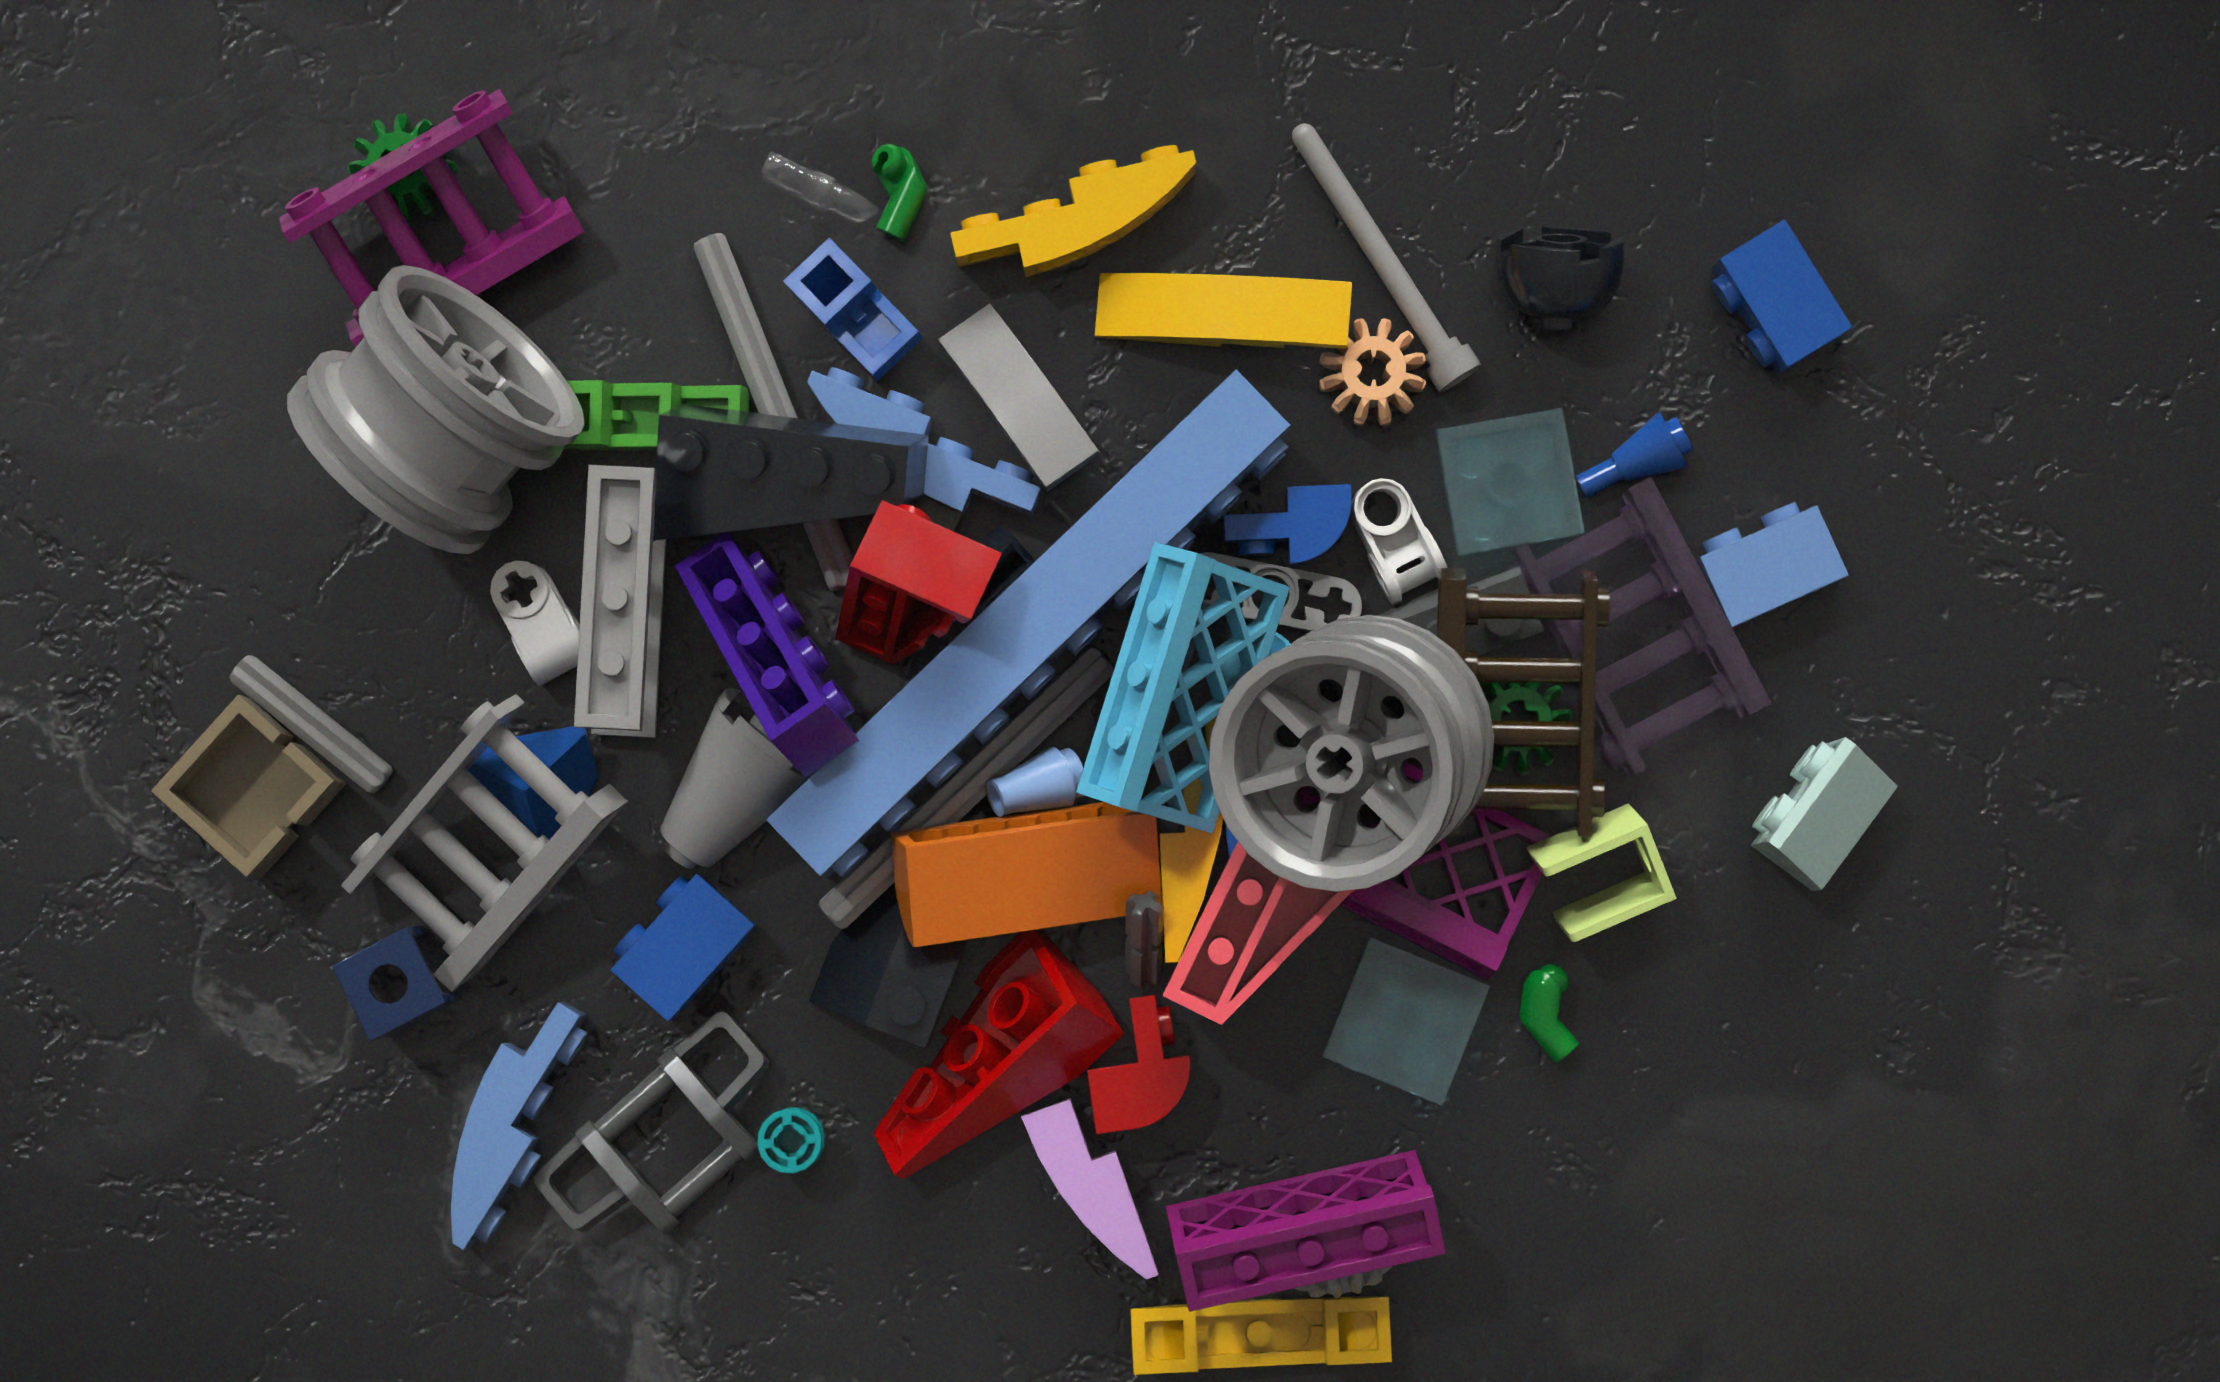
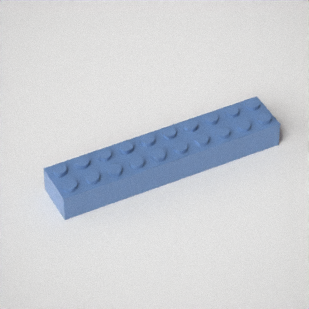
M1236 369L856 733L859 739L858 742L820 767L766 820L819 876L829 879L836 872L840 877H845L871 852L865 843L882 827L889 833L893 832L918 808L911 800L929 782L938 789L964 764L958 756L964 748L975 738L982 745H985L1011 720L1005 709L1021 694L1031 701L1057 676L1056 670L1051 665L1062 654L1069 650L1077 657L1103 632L1101 629L1103 625L1098 620L1111 607L1115 606L1122 613L1136 601L1154 542L1189 550L1195 543L1193 539L1196 537L1191 531L1205 517L1213 525L1216 524L1241 499L1239 495L1242 491L1238 486L1251 473L1260 481L1287 455L1285 451L1289 448L1284 441H1286L1290 424Z

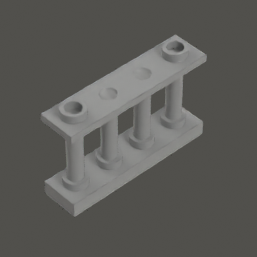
M589 465L574 727L591 729L592 735L656 738L667 539L653 541L657 477L655 468Z
M517 694L495 707L489 701H486L468 717L461 727V730L467 737L383 836L378 832L374 833L355 851L350 860L357 867L341 885L351 894L378 877L445 942L442 949L450 956L433 975L451 992L482 970L628 802L611 784L606 785L590 797L582 791L575 794L505 726L525 704ZM488 747L558 813L554 819L561 827L550 840L545 835L539 838L535 836L468 771ZM450 791L463 801L520 856L517 864L524 870L513 883L507 878L500 881L431 815ZM414 834L482 899L479 906L486 914L476 926L470 921L463 924L395 858Z

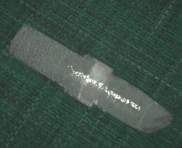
M773 151L768 155L761 170V174L802 193L803 198L822 207L825 204L857 220L871 218L879 211V208L874 203L857 192L836 183L835 178L817 169L812 171Z

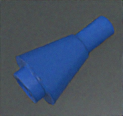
M1659 411L1611 454V458L1576 475V478L1586 497L1589 498L1622 480L1628 482L1688 468L1684 455L1693 451L1694 448L1677 416L1665 422Z

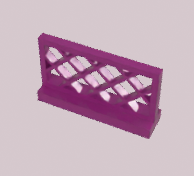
M1406 762L1403 770L1404 774L1410 781L1419 782L1423 777V770ZM1312 786L1301 787L1297 793L1308 808L1320 803V794L1309 797L1313 789ZM1474 809L1473 818L1480 838L1449 848L1445 838H1443L1436 844L1438 851L1421 856L1399 873L1403 886L1388 879L1369 888L1355 889L1339 906L1487 981L1497 971L1508 949L1506 947L1543 874L1533 861L1528 870L1505 877L1494 843L1515 836L1532 845L1551 837V835L1502 810ZM1486 822L1503 831L1490 834ZM1379 823L1372 824L1366 827L1375 828L1379 825ZM1484 847L1495 880L1462 890L1451 856ZM1441 860L1453 894L1429 900L1416 893L1409 870ZM1523 881L1513 901L1508 885ZM1495 889L1499 890L1507 915L1497 934L1474 923L1466 901L1467 898ZM1456 902L1460 915L1443 906Z
M1415 1150L1166 1206L1189 1312L1446 1254L1434 1194L1431 1186L1426 1183ZM1398 1177V1178L1395 1179L1393 1182L1385 1181V1180H1387V1179H1392V1178ZM1334 1192V1193L1331 1194L1330 1196L1321 1195V1194H1325V1193ZM1360 1197H1367V1198H1368V1199L1356 1201V1200L1359 1199ZM1271 1206V1207L1268 1208L1267 1210H1261V1209H1259V1208ZM1297 1211L1306 1212V1213H1302V1214L1293 1215V1214H1295ZM1206 1220H1208V1221H1207L1206 1223H1204L1203 1225H1202V1224H1197V1222H1201V1221H1206ZM1235 1225L1244 1226L1240 1228L1231 1229Z

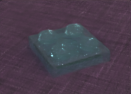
M1562 408L1436 430L1435 435L1457 557L1582 536L1585 533Z
M1369 938L1322 1057L1443 1105L1490 986Z

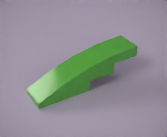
M603 380L567 381L581 405L585 424L572 443L564 445V449L657 451L659 414L682 404L749 412L750 389L742 385L680 386L674 383L612 384Z

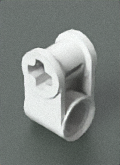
M1380 478L1368 482L1356 492L1351 501L1350 516L1352 523L1368 553L1369 562L1381 588L1394 606L1402 602L1403 593L1434 578H1438V568L1448 567L1433 536L1427 527L1424 526L1408 492L1401 484L1391 479ZM1376 491L1385 492L1394 499L1397 506V516L1391 525L1376 526L1367 519L1363 507L1368 494ZM1417 558L1421 559L1419 565L1400 574L1396 572L1397 568Z
M513 561L504 564L496 571L491 581L490 593L492 600L512 635V642L534 682L540 687L577 666L580 623L571 609L566 606L552 578L545 569L527 561ZM517 575L529 581L536 579L538 586L530 592L533 603L529 606L521 601L509 600L508 594L516 589L513 578Z

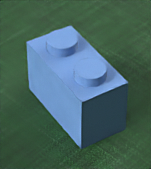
M1793 502L1760 517L1765 527L1762 530L1742 538L1738 528H1734L1702 543L1707 554L1699 557L1692 564L1723 632L1831 585L1849 575L1817 505L1800 512L1796 502Z

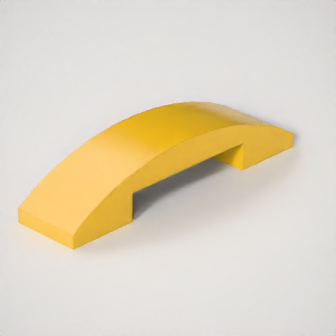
M1388 1296L1243 1300L1189 1312L1187 1304L1130 1309L1134 1375L1198 1372V1369L1319 1363L1345 1365L1392 1362Z

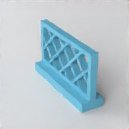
M1154 542L1076 793L1124 809L1144 813L1213 834L1220 810L1214 799L1209 772L1210 748L1207 749L1200 728L1218 716L1221 704L1239 678L1262 659L1269 656L1290 587L1215 561L1216 559L1199 553ZM1212 574L1219 599L1201 610L1204 595ZM1232 582L1238 583V585L1234 587ZM1257 590L1264 592L1256 619L1246 626L1240 603ZM1225 614L1232 637L1214 649L1207 627ZM1193 638L1200 660L1182 673L1181 669L1189 643ZM1238 653L1242 666L1237 681L1227 687L1220 665ZM1206 677L1213 699L1194 711L1188 689ZM1174 701L1181 722L1162 736L1170 704ZM1187 739L1193 761L1175 774L1168 752ZM1154 763L1161 785L1141 799L1151 765ZM1199 777L1203 791L1196 813L1191 814L1188 813L1181 790ZM1167 801L1169 807H1168V806H1164V805H1162V804H1164V803Z

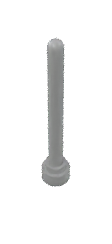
M1305 123L1296 126L1292 132L1293 143L1428 351L1425 359L1430 367L1425 372L1438 392H1444L1471 376L1482 364L1469 344L1461 345L1456 336L1448 337L1314 127Z

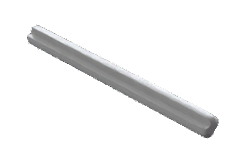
M717 233L700 239L694 243L695 254L758 412L760 414L798 418L726 236L722 233ZM838 519L803 523L828 588L832 591L845 588L853 556Z
M1092 646L1086 648L894 831L957 823L987 795L986 786L989 780L1000 777L1014 769L1113 675L1114 669L1110 661ZM890 834L820 900L819 907L821 911L840 929L847 928L895 882Z

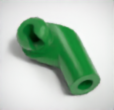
M885 144L876 149L871 159L872 169L874 173L878 174L889 197V201L876 229L893 239L904 242L926 197L927 185L914 156L907 149L897 147L894 144Z
M1546 964L1539 970L1531 971L1524 981L1519 1016L1523 1026L1556 1064L1579 1045V1042L1558 1018L1562 993L1569 988L1568 976L1561 967L1555 964Z

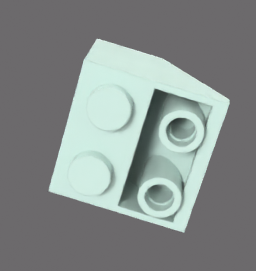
M1846 737L1829 743L1822 741L1817 747L1811 745L1790 773V776L1798 781L1788 795L1784 793L1780 798L1774 796L1752 825L1760 833L1751 846L1812 891L1822 890L1898 787L1855 743Z

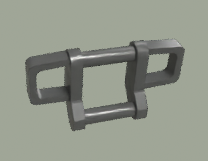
M717 1012L675 1048L670 1047L657 1059L660 1066L596 1123L588 1120L575 1132L576 1136L536 1173L534 1184L568 1226L577 1231L586 1232L630 1200L663 1234L668 1235L681 1223L678 1216L738 1162L742 1159L749 1162L759 1153L755 1138L731 1114L730 1110L767 1072L770 1064L767 1056L733 1017L725 1012ZM727 1031L747 1053L749 1062L747 1067L717 1098L687 1061L718 1034ZM677 1085L725 1141L667 1193L660 1197L643 1180L612 1142ZM588 1150L618 1187L585 1212L577 1214L558 1191L556 1181L564 1171Z

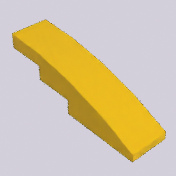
M1100 273L1095 338L1221 347V344L1276 348H1284V345L1347 349L1352 282L1211 274Z
M1217 716L1205 724L1207 749L1210 748L1211 733ZM1199 777L1183 789V798L1188 813L1191 814L1196 813L1203 791ZM1221 812L1219 813L1213 834L1188 826H1184L1185 833L1159 834L1162 906L1164 908L1165 963L1179 962L1203 903L1221 836L1223 823Z

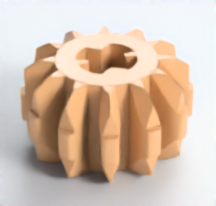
M1364 319L1355 320L1353 332L1356 342L1354 343L1348 337L1347 349H1338L1343 355L1327 352L1322 353L1320 356L1319 364L1321 366L1339 372L1321 379L1319 382L1320 390L1322 392H1331L1342 389L1343 393L1335 399L1331 409L1336 414H1339L1346 409L1351 401L1357 404L1358 407L1354 414L1353 423L1358 426L1364 425L1369 408H1375L1377 420L1381 426L1389 425L1391 422V411L1388 402H1391L1399 411L1408 414L1414 404L1401 389L1411 392H1422L1426 381L1420 376L1406 372L1418 369L1426 361L1423 353L1416 352L1405 356L1402 354L1412 342L1413 334L1405 331L1399 335L1394 343L1387 339L1391 329V321L1388 319H1381L1376 336L1369 335L1368 326ZM1368 358L1369 365L1373 364L1374 359L1383 362L1386 368L1382 378L1386 383L1382 386H1377L1376 380H1372L1371 385L1366 386L1360 382L1358 378L1362 371V366L1359 363L1361 360Z

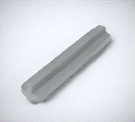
M247 655L233 669L229 677L232 684L366 792L376 793L388 781L393 769L386 761L258 658Z

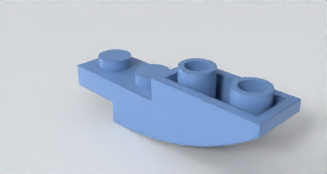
M830 367L827 376L815 371L810 373L807 383L834 423L930 435L933 422L930 416L922 414L925 406L923 402L893 390H889L886 399L863 391L866 383L864 379L838 368ZM939 437L936 446L928 443L924 496L962 513L963 518L966 515L973 495L1033 518L1042 493L1041 487L1031 484L1034 476L1032 472L998 460L995 469L971 460L975 452L973 449L947 438Z
M558 1002L527 1052L511 1042L501 1043L482 1078L470 1106L459 1142L451 1199L452 1243L462 1250L472 1247L477 1239L485 1244L491 1239L507 1212L498 1206L511 1184L519 1189L523 1187L541 1158L540 1155L533 1151L541 1137L519 1123L524 1116L532 1121L537 1117L554 1089L545 1083L558 1061L566 1066L570 1064L588 1035L587 1032L580 1029L587 1015L567 1002Z

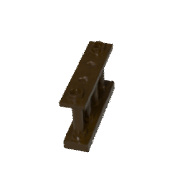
M1438 568L1437 637L1459 654L1475 674L1479 683L1578 684L1577 722L1492 721L1494 746L1576 747L1575 785L1486 784L1480 800L1468 816H1474V809L1575 811L1574 823L1578 836L1591 837L1592 817L1604 816V779H1593L1597 627H1608L1610 596L1609 588H1598V579L1594 570H1581L1580 594L1479 593L1478 586H1467L1464 568ZM1478 619L1579 620V658L1477 657V650H1465L1466 625H1478ZM1462 824L1448 835H1461Z

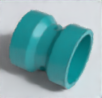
M789 1107L773 1113L763 1122L758 1132L757 1146L762 1159L769 1167L781 1173H796L809 1168L820 1158L825 1148L826 1134L821 1121L815 1114L804 1108Z

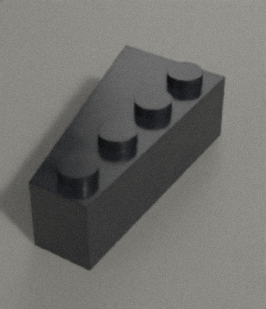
M689 404L679 405L659 414L653 541L871 515L876 513L882 500L895 506L900 504L912 506L924 498L929 435Z

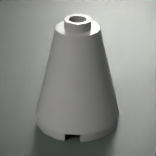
M735 688L725 689L718 698L660 827V833L666 840L663 845L664 851L674 861L688 869H694L697 864L706 868L713 866L767 821L766 819L816 772L814 771L805 778L773 745L751 705L747 707L734 701L741 692Z

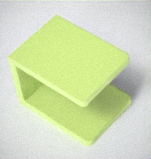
M1629 803L1604 813L1603 817L1593 818L1591 837L1578 836L1576 826L1527 847L1530 858L1545 876H1551L1630 841H1633L1645 872L1553 912L1557 924L1571 942L1584 939L1677 899L1648 824Z

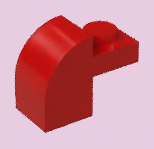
M1155 995L1129 998L1138 1062L1087 1069L1096 1134L1131 1130L1151 1125L1166 1116L1177 1105L1186 1089L1190 1074V1055L1164 1058L1162 1046L1175 1044L1170 1008L1169 1006L1156 1007Z

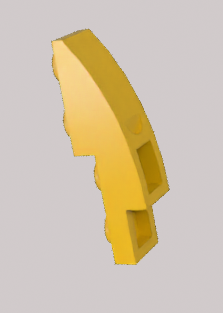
M1169 145L1143 152L1141 154L1142 162L1117 168L1116 160L1090 163L1079 168L1080 177L1069 179L1070 194L1073 202L1071 205L1061 207L1060 199H1047L1024 206V216L999 221L997 213H988L967 218L961 222L962 230L950 233L958 267L1020 253L1025 277L1062 267L1089 256L1136 229L1173 199L1195 174L1196 160L1194 151L1179 153L1178 146Z

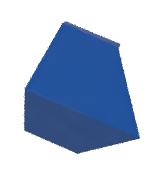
M571 726L516 736L575 794L582 791L589 796L598 777V770L586 728ZM489 747L468 770L538 838L545 835L550 840L560 829L561 825L554 819L558 813Z

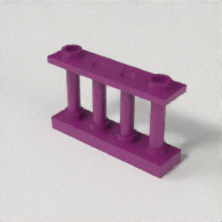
M501 89L490 95L485 90H481L467 96L453 107L454 116L322 193L317 187L309 189L293 198L285 206L287 213L279 217L282 232L289 244L309 233L356 308L352 313L354 319L346 323L350 340L355 347L364 338L359 325L358 309L370 293L375 290L331 219L362 201H365L404 265L423 268L441 275L469 290L474 295H478L584 233L576 214L565 196L554 202L550 198H542L498 125L499 121L513 114ZM476 136L521 210L518 215L520 222L499 234L495 230H487L442 156ZM419 168L466 243L462 249L465 254L444 266L440 262L433 263L386 188Z

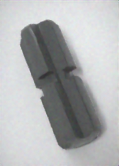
M1147 891L1143 895L1132 894L1126 902L1125 934L1128 936L1125 941V971L1130 975V983L1138 988H1142L1146 983L1156 985L1163 976V945L1161 943L1163 940L1164 908L1159 904V896L1152 891Z

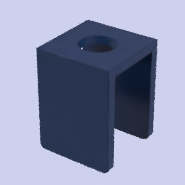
M424 925L405 927L331 966L369 1041L390 1037L462 999L458 991L441 992L416 943V940L428 935ZM383 965H395L407 977V991L395 1003L381 1002L371 991V977Z

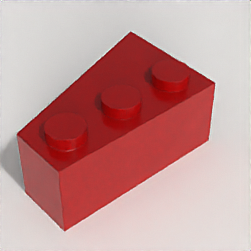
M882 500L850 564L835 639L892 665L898 663L923 648L930 635L933 634L940 638L947 634L952 622L955 620L964 624L972 618L1002 553L933 523L925 512L916 507L906 504L895 506Z

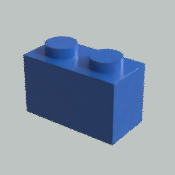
M1785 219L1723 256L1712 267L1717 278L1712 280L1711 284L1719 301L1729 313L1738 310L1751 331L1745 335L1751 352L1763 367L1771 364L1778 376L1841 338L1853 328Z
M696 874L689 882L682 875L679 876L657 900L656 905L663 912L647 930L638 923L613 950V953L620 960L611 971L668 1022L675 1021L759 926L701 874Z

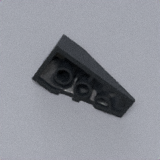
M985 796L958 822L999 816L993 811L988 796ZM894 882L847 928H843L831 942L809 1002L873 1029L927 1048L930 1045L970 939L913 947L902 922Z

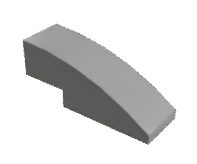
M990 303L938 339L1009 442L1014 445L1046 492L1099 457V450Z

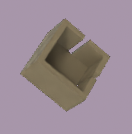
M237 695L151 792L244 876L261 879L299 837L290 827L293 824L309 826L347 783L306 746L291 742L295 737L254 700Z

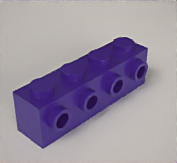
M722 532L675 565L769 740L805 778L859 741L846 718L854 712L852 704L833 679L826 683L821 673L829 668V664L820 649L808 635L804 638H801L797 629L804 625L805 622L795 605L784 592L777 596L773 586L781 581L780 577L760 550L750 555L730 532Z

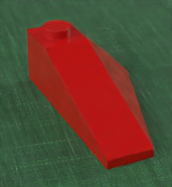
M1041 929L1020 932L986 964L974 982L982 989L961 1020L953 1015L941 1031L948 1039L929 1067L918 1068L914 1071L873 1132L893 1174L898 1178L905 1179L1079 1077L1124 1035L1102 994Z

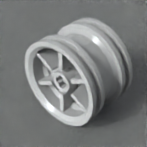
M407 265L393 267L378 285V290L372 291L358 309L359 325L364 338L352 352L331 350L320 353L307 370V375L301 376L287 394V410L295 430L317 461L350 495L375 515L404 534L428 546L450 553L470 554L480 550L488 541L493 529L500 527L509 516L513 505L511 491L507 482L520 467L533 470H543L551 467L560 457L564 445L572 443L580 434L585 424L583 410L574 391L557 367L532 340L495 308L469 290L441 275L419 267Z
M1374 615L1335 620L1310 631L1291 645L1262 659L1239 678L1223 701L1210 740L1209 772L1214 799L1228 829L1251 857L1273 874L1303 887L1334 892L1369 888L1393 878L1405 870L1461 825L1480 800L1492 769L1494 731L1489 704L1475 674L1459 654L1430 631L1402 619ZM1324 679L1335 680L1342 686L1343 694L1339 701H1330L1323 697L1320 691V683ZM1386 696H1395L1402 702L1404 714L1401 718H1398L1394 711L1383 704ZM1285 724L1301 739L1296 747H1286L1278 741L1277 731L1281 725ZM1342 747L1352 756V759L1346 764V768L1340 766L1335 759L1341 752L1339 749ZM1408 758H1415L1422 765L1423 777L1419 782L1410 781L1403 772ZM1312 786L1317 789L1320 794V803L1316 809L1310 810L1297 795L1301 787ZM1365 803L1381 818L1379 825L1375 828H1368L1361 822L1360 809Z

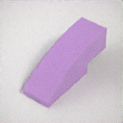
M1071 1098L1023 1114L1021 1118L1037 1156L1058 1192L1082 1223L1116 1257L1142 1277L1149 1279L1158 1276V1269L1116 1150L1091 1158Z

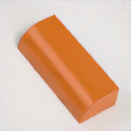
M1106 802L890 832L896 895L902 922L913 947L1126 916L1127 899L1132 894L1143 895L1147 891L1156 893L1159 896V904L1162 905L1156 817L1124 809Z

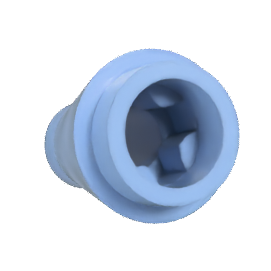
M1051 746L1004 775L989 780L986 786L989 803L995 814L999 817L1018 812L1072 807L1075 799L1084 796L1076 793L1083 771L1082 763L1072 749L1058 750L1056 747Z

